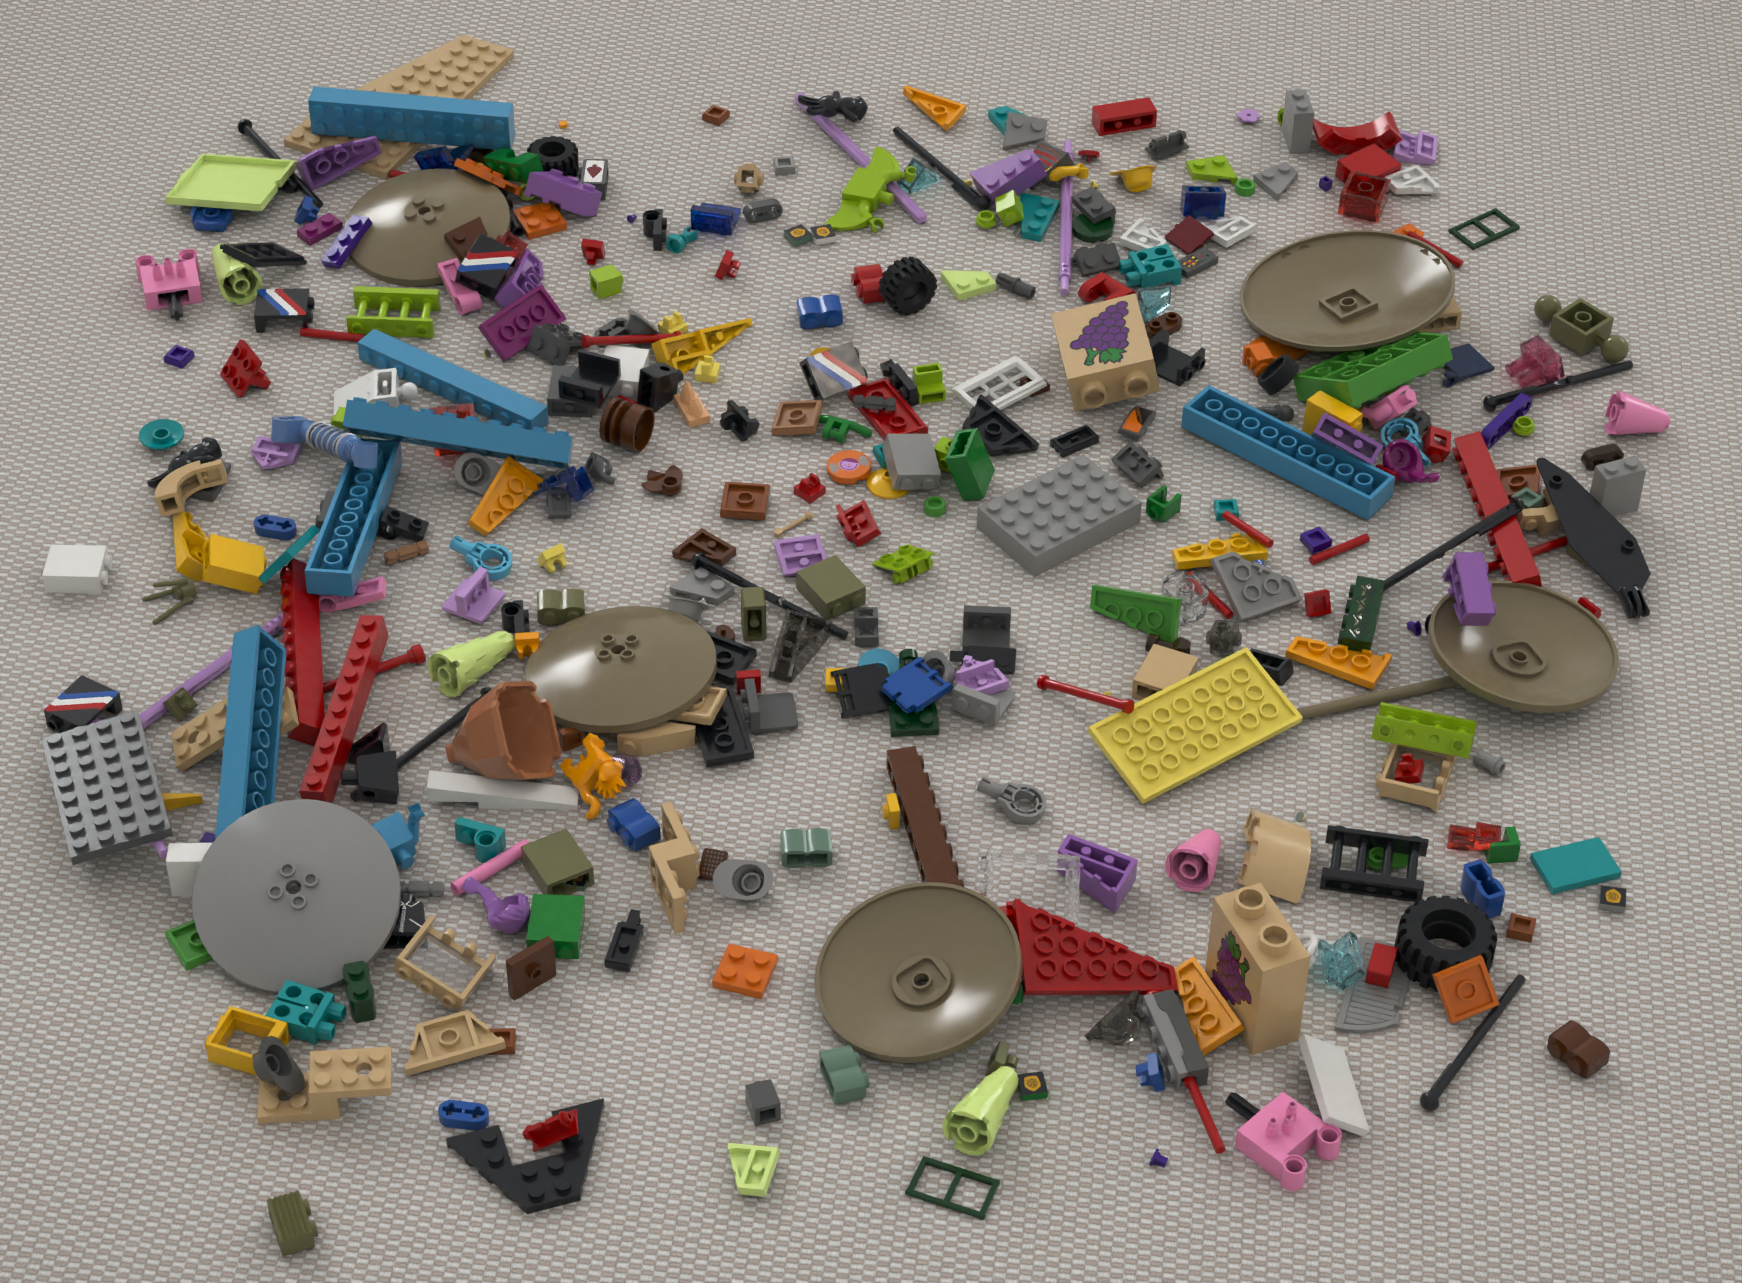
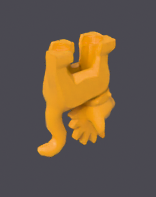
M589 733L583 740L588 756L586 757L583 754L579 756L581 761L575 766L571 765L572 759L566 758L559 765L565 776L571 780L580 792V796L585 804L591 805L589 811L585 814L587 820L596 818L600 813L601 804L599 799L591 793L593 790H598V794L603 795V798L607 800L609 796L614 799L615 792L621 794L622 787H626V784L621 779L623 765L618 761H613V758L603 750L605 746L603 740Z

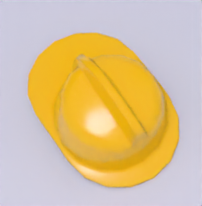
M1145 165L1130 170L1111 172L1109 175L1121 177L1126 189L1137 193L1152 187L1153 171L1157 167L1155 165Z

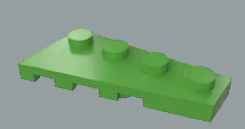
M1097 584L1092 585L1090 609L1112 619L1127 623L1128 626L1134 629L1138 628L1148 633V635L1150 633L1159 635L1160 639L1164 641L1174 642L1178 638L1181 598Z

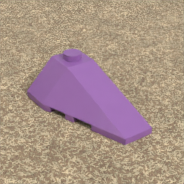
M372 136L316 149L299 158L295 164L301 179L313 191L380 155L382 150L377 137Z

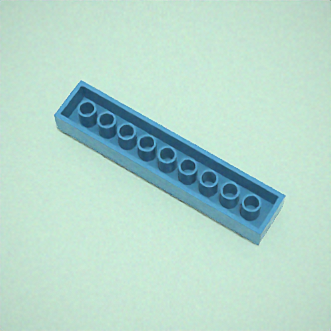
M315 86L308 99L312 134L355 138L376 136L378 140L495 150L500 147L511 149L515 139L513 103Z
M1210 385L1183 407L1182 428L1366 520H1369L1392 498L1395 476Z
M353 397V400L347 399L343 428L345 431L355 435L396 440L403 443L464 453L473 452L482 456L506 459L510 456L518 462L569 470L573 438L568 436L569 433L555 431V434L546 433V429L533 427V430L524 429V426L521 424L511 423L510 426L501 425L502 422L497 420H488V423L480 422L479 418L473 416H466L465 419L456 418L457 414L443 412V415L434 414V410L421 408V411H414L412 407L407 405H398V408L390 407L389 403L383 401H376L375 404L367 403V400L364 398Z
M360 438L363 442L378 444L377 467L371 469L358 468L354 466V462L346 463L304 570L307 593L339 595L342 597L354 596L377 534L381 517L388 504L402 466L401 441Z
M259 625L236 632L233 635L215 840L229 825L240 817L275 802L286 649Z

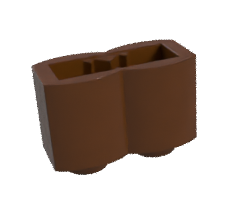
M1570 1020L1550 1034L1548 1038L1547 1049L1551 1056L1567 1063L1574 1074H1578L1583 1078L1587 1079L1609 1061L1610 1049L1600 1039L1591 1036L1583 1026L1575 1021Z

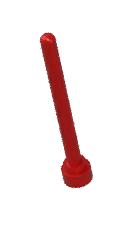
M417 644L410 647L406 654L381 662L376 674L409 662L410 664L416 663V665L426 662L422 646ZM338 678L324 682L323 692L335 689Z

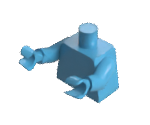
M419 803L407 806L410 811L407 824L399 811L371 824L387 843L396 865L399 864L403 869L411 867L414 863L413 856L416 854L415 845L419 841L420 820L422 817H425Z

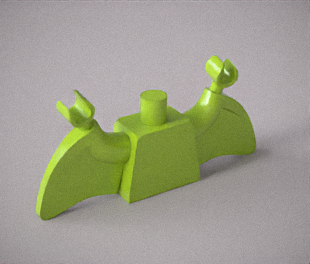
M875 147L871 162L865 169L858 167L842 191L840 209L825 225L830 224L832 229L836 231L857 230L871 225V232L877 233V226L883 229L884 221L881 218H874L871 213L875 212L881 203L890 206L894 200V194L887 192L886 185L892 181H899L901 178H904L908 183L913 182L916 177V168L908 166L905 172H900V165L897 159L885 149Z

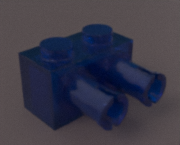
M1182 185L1180 210L1183 216L1187 217L1190 215L1194 219L1198 216L1209 219L1224 217L1226 192L1223 186Z

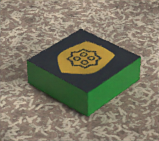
M1043 1071L1017 1074L1021 1101L1048 1098Z

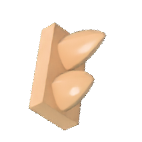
M686 381L681 393L673 395L675 405L689 428L710 423L709 413L691 384Z

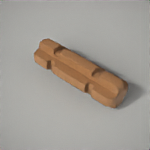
M425 540L416 542V545L412 543L397 548L395 552L393 550L384 553V559L387 565L397 563V560L401 562L417 557V554L423 555L428 553L429 546Z

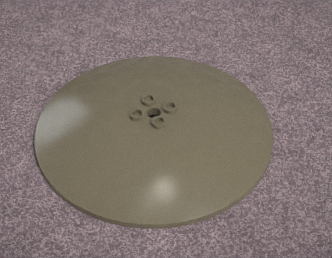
M1377 230L1330 232L1293 242L1262 259L1246 276L1240 290V303L1244 317L1249 324L1262 335L1281 344L1314 351L1338 352L1361 350L1382 346L1406 338L1435 321L1446 310L1453 298L1455 275L1451 264L1442 253L1416 238Z

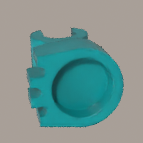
M691 226L684 228L683 233L679 235L670 234L667 236V250L673 253L681 252L688 242L698 239V229L690 232Z

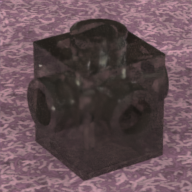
M1215 620L1211 630L1207 631L1206 643L1210 645V654L1229 656L1235 653L1237 647L1241 646L1242 643L1239 621Z

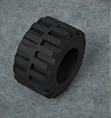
M546 136L535 140L527 148V152L539 154L544 172L556 169L562 171L563 176L577 177L579 172L578 148L570 139H564L561 136Z
M911 256L909 258L903 257L900 261H894V264L889 265L887 271L883 272V278L880 279V286L878 287L881 292L880 295L900 315L918 313V310H923L925 305L929 304L932 301L931 298L936 294L937 279L918 258L915 259Z

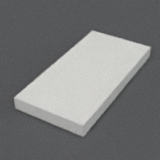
M1303 1034L1298 1041L1323 1122L1364 1137L1370 1131L1344 1049Z

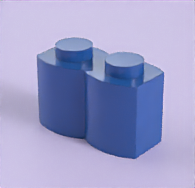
M830 294L819 298L804 297L797 300V314L802 329H816L821 326L835 327L843 324V311L838 295Z
M632 798L608 810L607 824L612 832H616L620 836L622 843L626 847L629 846L633 851L640 850L661 839L658 822L651 814L646 812L637 799Z
M1479 859L1464 864L1460 884L1463 895L1473 902L1479 911L1483 910L1488 915V919L1500 916L1505 897L1503 885L1492 877L1490 867Z

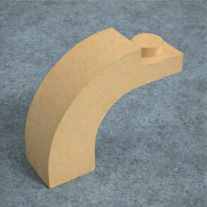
M222 459L201 464L200 460L174 470L163 478L155 490V500L161 516L164 517L183 512L186 499L199 490L228 483V476Z
M1546 486L1543 494L1548 506L1523 509L1518 513L1516 519L1521 530L1537 529L1539 536L1551 534L1562 527Z

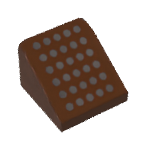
M704 848L699 867L700 876L698 878L713 881L715 869L720 863L728 860V852Z

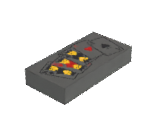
M1203 247L1179 259L1178 262L1182 267V275L1189 278L1217 264L1219 257Z

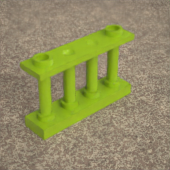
M354 286V306L358 310L356 316L347 315L346 317L348 333L365 334L366 336L373 329H376L391 337L434 338L433 319L429 317L431 311L440 312L439 289ZM379 309L378 316H365L366 310ZM388 310H400L399 317L386 316ZM409 310L422 311L421 317L408 318Z
M1381 702L1379 714L1375 716L1371 739L1469 759L1477 721Z

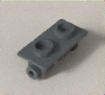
M1178 130L1169 134L1168 137L1162 136L1152 139L1149 147H1146L1145 150L1157 160L1188 149L1189 145L1184 142V139L1187 137L1186 132Z

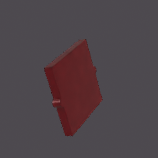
M1188 215L1165 235V239L1189 255L1200 247H1204V243L1214 236V232Z

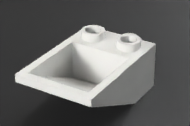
M396 368L374 370L334 391L333 415L336 414L339 407H346L347 399L353 400V397L364 398L367 400V403L375 404L376 401H383L389 403L390 407L398 408L400 396L404 399L412 400L417 396L418 389L411 382L404 383L400 387Z

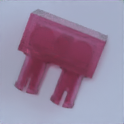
M1539 335L1521 343V357L1505 365V369L1510 377L1525 369L1529 370L1517 376V381L1522 388L1538 380L1545 384L1565 376L1562 357Z

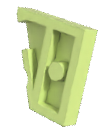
M941 271V279L958 301L996 290V282L987 271Z
M728 1143L727 1147L739 1194L765 1197L780 1156L778 1147Z

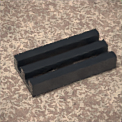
M1084 425L1051 439L1050 446L1052 448L1055 447V451L1057 453L1060 452V456L1063 458L1099 443V436L1088 425Z

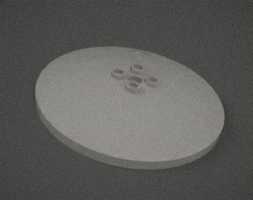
M310 799L286 800L268 804L245 814L229 825L216 838L204 855L194 880L192 892V910L196 930L212 960L237 982L260 992L278 995L286 980L325 991L344 983V964L364 961L368 966L389 940L396 925L401 902V885L395 859L378 831L365 819L344 807ZM291 884H299L301 886V890L296 894L287 892Z

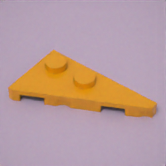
M907 85L903 87V95L946 131L966 112V105Z

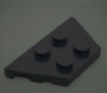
M982 394L979 395L976 405L972 407L969 417L963 423L962 430L977 428L987 453L991 456L1038 450L1039 443Z

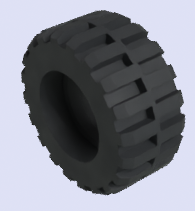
M1443 895L1441 898L1430 896L1426 901L1421 899L1415 902L1414 905L1409 906L1401 916L1394 946L1398 948L1396 961L1399 962V967L1403 973L1408 971L1407 977L1414 983L1417 981L1421 987L1425 989L1429 987L1434 989V992H1438L1432 974L1479 955L1483 957L1488 973H1490L1497 946V933L1493 922L1488 920V915L1483 910L1479 911L1475 904L1471 902L1468 904L1464 902V899L1458 897L1457 899H1452L1446 895ZM1447 939L1457 943L1462 949L1449 950L1440 948L1428 940Z

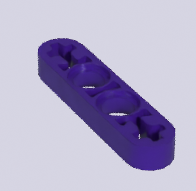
M1520 393L1482 430L1481 435L1487 448H1491L1512 428L1514 421L1529 411L1533 402L1532 397Z

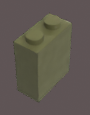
M836 555L796 571V589L826 621L866 604V586Z
M567 829L521 846L522 864L542 894L569 895L579 891V886H577L573 879H577L584 874L587 877L585 887L594 885L593 866ZM572 880L574 886L563 885L562 883L565 884L567 881Z

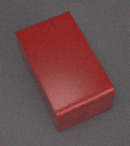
M1374 943L1365 983L1388 988L1396 961L1397 947Z

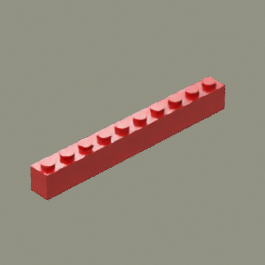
M1477 431L1454 438L1456 447L1452 448L1455 461L1460 460L1458 462L1461 475H1466L1463 476L1466 488H1471L1469 493L1472 503L1477 502L1475 509L1478 517H1483L1481 519L1483 520L1510 502L1481 432ZM1516 516L1490 530L1487 533V539L1490 547L1495 546L1492 548L1496 561L1501 560L1498 564L1502 576H1507L1505 581L1528 583L1542 587L1539 571Z
M291 559L289 564L284 566L280 572V579L282 580L280 590L282 595L281 611H283L281 626L284 629L282 643H284V648L286 649L284 674L286 684L284 688L288 687L293 691L299 725L287 733L290 739L315 746L325 718L319 595L307 593L304 571L307 564Z
M360 615L299 790L301 799L333 803L341 779V770H344L389 637L383 616Z

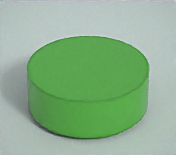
M1239 179L1235 182V193L1244 197L1251 196L1255 193V183L1250 179Z
M938 496L928 497L924 501V513L931 517L944 515L946 512V501Z

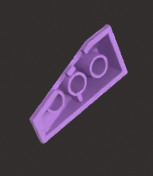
M528 248L523 251L494 297L502 308H506L539 286L541 279L544 278L542 262Z

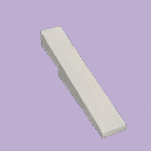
M429 770L428 802H478L479 809L578 810L579 791L576 787L486 778L484 776Z

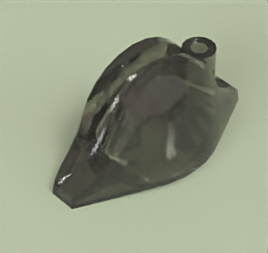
M1135 990L1118 1003L1085 1035V1038L1088 1041L1104 1040L1117 1046L1132 1043L1140 1033L1141 1022L1147 1017L1137 1006L1138 992Z

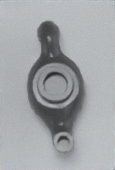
M591 452L585 464L584 473L591 475L595 479L603 480L609 485L615 483V478L610 476L613 467L609 461Z

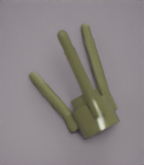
M185 577L179 580L153 583V587H173L166 591L145 596L142 598V601L153 600L170 594H174L177 600H182L152 621L153 624L162 621L185 604L193 602L192 597L196 596L197 592L190 578L187 579Z

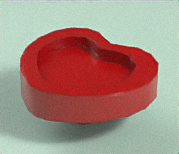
M1094 150L1078 151V156L1087 157L1086 162H1091V157L1099 158L1100 153Z

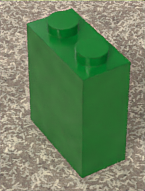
M978 429L958 430L945 457L946 463L963 501L984 499L995 469Z
M533 894L526 937L527 948L549 936L554 941L555 958L579 959L585 920L584 896Z

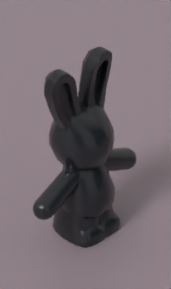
M834 91L832 95H825L819 99L803 95L798 96V102L808 106L806 113L810 116L822 115L823 117L830 118L840 114L845 119L856 122L863 119L868 108L867 103L861 96L841 98L838 91Z
M205 437L202 439L201 444L194 445L189 452L181 451L180 456L172 459L166 472L147 481L148 486L151 488L157 487L168 474L189 463L200 460V463L204 464L221 458L222 452L217 440Z

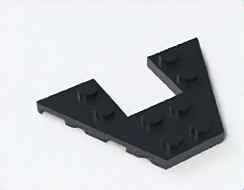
M604 1098L551 1111L553 1117L559 1114L560 1111L567 1112L577 1109L579 1134L560 1141L564 1153L512 1166L499 1125L446 1138V1144L449 1149L453 1148L459 1153L469 1166L475 1167L478 1173L490 1184L494 1183L503 1191V1195L509 1200L516 1202L518 1207L526 1214L581 1201L583 1185L588 1174L589 1161L592 1158L596 1134L599 1131L602 1111L605 1108Z

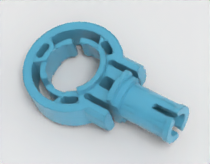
M1395 418L1387 422L1381 430L1383 447L1386 448L1390 442H1393L1391 440L1392 434L1399 430H1405L1406 427L1409 435L1405 440L1418 447L1422 455V463L1428 468L1431 460L1421 451L1424 443L1420 439L1416 423L1408 418Z
M457 535L452 538L449 548L466 556L465 563L471 565L474 572L479 567L488 569L489 580L492 581L503 579L510 573L512 555L505 547L498 544H484L480 541L472 544ZM490 558H498L502 561L499 566L493 567V570H490V566L483 564L484 561L490 560Z

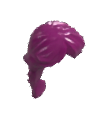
M1405 439L1390 442L1383 452V466L1398 473L1397 480L1407 483H1434L1440 477L1439 473H1424L1422 455L1418 447Z

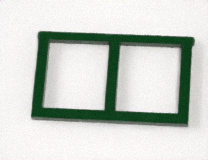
M1495 208L1448 229V232L1469 248L1475 250L1519 230L1520 226ZM1494 214L1511 227L1495 234L1479 221ZM1473 224L1489 237L1473 243L1459 233L1458 230Z
M923 1156L905 1194L984 1220L1000 1185V1180ZM926 1165L956 1174L944 1200L914 1190ZM962 1177L991 1186L980 1211L950 1202Z

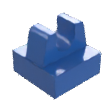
M307 195L304 197L297 208L294 222L302 225L304 221L311 223L318 218L319 208L312 204L313 198Z
M1148 1054L1147 1062L1136 1065V1076L1139 1077L1140 1085H1152L1155 1092L1165 1090L1164 1069L1158 1054Z

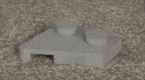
M1009 112L1006 120L1003 149L1006 150L1015 145L1024 146L1029 143H1038L1040 140L1044 141L1048 120Z
M1287 162L1253 175V182L1276 201L1280 200L1283 191L1287 192L1290 185L1298 179V171Z
M699 567L671 585L670 594L677 596L678 592L688 594L691 600L700 601L704 598L706 603L718 606L734 595V587L714 573Z

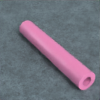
M526 839L521 840L450 883L453 893L456 896L465 893L462 885L468 877H473V879L481 883L521 859V846L529 842Z

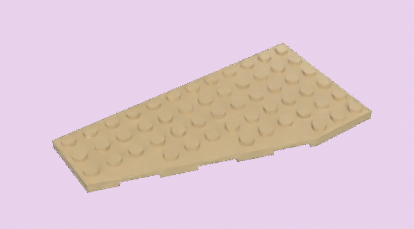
M462 35L355 90L470 100L514 57V50L468 35ZM309 116L284 139V146L308 154L316 149L363 138L312 134ZM378 140L382 153L354 169L387 180L390 177V171H397L424 143Z

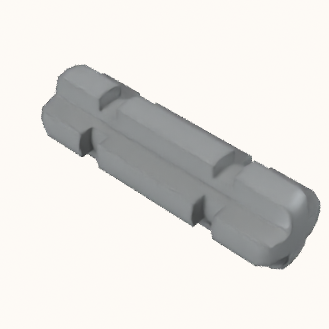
M400 881L401 895L409 893L413 896H429V894L443 896L444 883L442 881H433V884H430V881H409V884H405V881Z

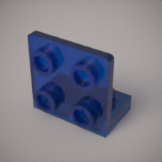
M470 144L453 149L442 146L417 152L413 157L421 170H458L459 168L454 166L456 159L464 161L466 158H469V153L474 149V146Z
M704 202L700 206L692 205L690 209L691 230L698 229L700 232L731 236L740 217L741 208Z
M571 466L563 470L562 473L556 476L552 475L537 484L538 489L533 494L537 496L566 482V490L569 496L577 502L584 499L595 489L583 466L577 469L575 466Z

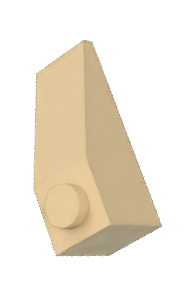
M663 722L641 730L618 733V753L647 756L695 747L696 726Z

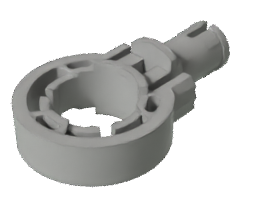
M984 776L977 786L978 792L996 799V806L1003 809L1005 815L1016 823L1024 825L1034 824L1044 815L1046 798L1034 786L1028 784L1014 785L1010 782L1000 785ZM1019 799H1028L1033 802L1035 799V807L1028 810L1027 814H1024L1025 810L1018 808L1015 802L1019 801Z

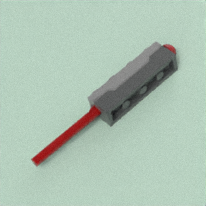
M1151 989L1143 995V1004L1139 1008L1140 1018L1143 1023L1146 1022L1150 1041L1155 1042L1160 1062H1164L1166 1066L1165 1071L1168 1081L1173 1082L1176 1091L1185 1090L1186 1088L1189 1090L1213 1148L1217 1154H1221L1226 1150L1199 1089V1086L1207 1085L1208 1064L1174 990L1161 992L1157 989Z

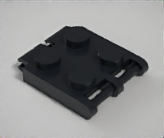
M878 663L831 672L832 678H835L838 691L836 692V697L839 698L842 713H840L841 719L884 712L889 709L888 706H891L892 700L882 691L885 678L889 677L887 666L879 667Z

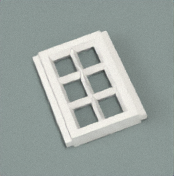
M1013 356L952 388V392L968 408L972 409L976 405L979 395L971 398L967 393L982 387L985 392L981 394L985 398L991 395L995 399L991 403L1002 410L1046 387L1047 383L1044 381V378L1021 358ZM1015 368L1021 371V373L1010 379L1004 376V374ZM1026 376L1032 380L1019 388L1014 384ZM998 377L1004 381L991 389L985 385ZM1007 386L1013 389V391L1002 397L996 394V392Z

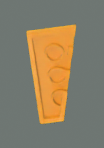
M508 456L475 508L467 525L486 537L541 487L545 481Z
M1195 956L1175 968L1177 987L1183 1001L1185 1014L1203 1056L1245 1030Z

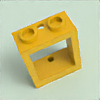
M230 1006L226 1013L220 1016L217 1027L212 1034L207 1036L204 1046L209 1062L257 1076L253 1067V1055L225 1047L235 1030H240L263 1038L274 1036L280 1039L286 1046L290 1041L287 1022Z

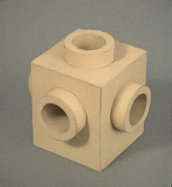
M746 163L744 166H738V172L734 174V184H736L739 190H742V193L754 194V191H759L760 186H763L764 174H761V170L755 164ZM752 177L753 183H747V178Z

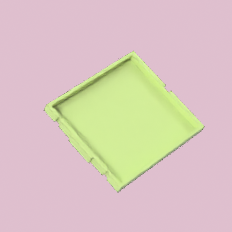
M201 154L196 160L197 162H194L189 169H186L172 188L173 190H170L165 196L166 204L262 211L278 192V187H282L296 170V160Z

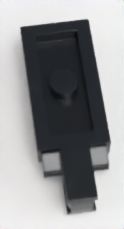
M892 359L880 363V370L883 376L889 377L890 383L899 390V394L911 407L918 405L917 386L898 363L895 364Z
M969 645L963 646V651L950 650V662H962L961 666L963 665L965 655L973 656V660L981 662L992 659L994 660L995 668H998L1001 672L1015 673V648Z
M630 909L627 921L618 922L605 957V968L630 972L643 936L644 925L640 924V910Z

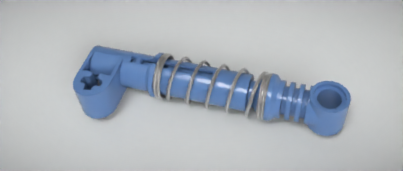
M302 416L272 417L271 440L274 442H306L312 449L348 463L354 462L355 467L366 469L377 467V443L363 442L355 434L326 422H314Z

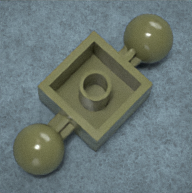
M1552 295L1541 296L1534 305L1536 317L1543 322H1551L1549 336L1583 356L1599 346L1601 347L1602 356L1609 362H1620L1627 356L1629 351L1627 341L1622 336L1611 335L1614 320L1612 316L1581 298L1562 309L1558 298Z

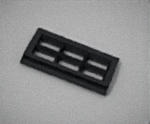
M274 242L220 245L223 253L252 267L307 264V260L304 259L305 257Z

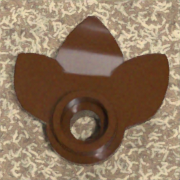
M675 465L670 466L666 473L648 470V481L641 485L649 492H662L663 494L673 496L682 490V483L680 481L683 478V473Z

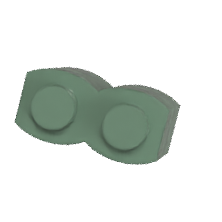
M815 828L807 831L801 829L781 831L780 848L783 867L799 868L806 865L811 867H827L832 865L831 830Z
M850 1045L819 1052L820 1070L827 1083L834 1104L866 1097V1088H869L870 1084L867 1073H862L860 1069L861 1060L858 1052H854Z

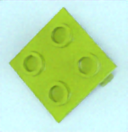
M907 544L899 547L898 551L892 554L882 555L880 560L872 563V565L892 571L891 579L893 583L901 584L909 580V578H913L931 569L933 560L930 557L935 555V553Z

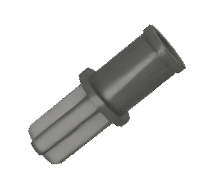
M998 273L995 279L997 284L1010 289V292L1013 294L1017 293L1032 299L1036 293V287L1024 283L1018 277L1013 278L1004 273Z

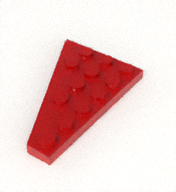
M1014 899L1012 907L1015 931L1021 947L1023 960L1021 977L1023 995H1145L1151 989H1157L1161 992L1173 989L1175 994L1177 993L1178 988L1174 966L1158 962L1146 954L1145 956L1128 950L1129 947L1110 938H1103L1094 931L1089 933L1076 927L1075 923L1057 915H1051L1041 908L1037 910L1021 903L1020 899Z

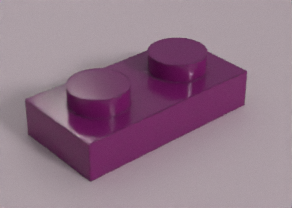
M328 213L297 230V237L311 246L343 229V223L334 215Z

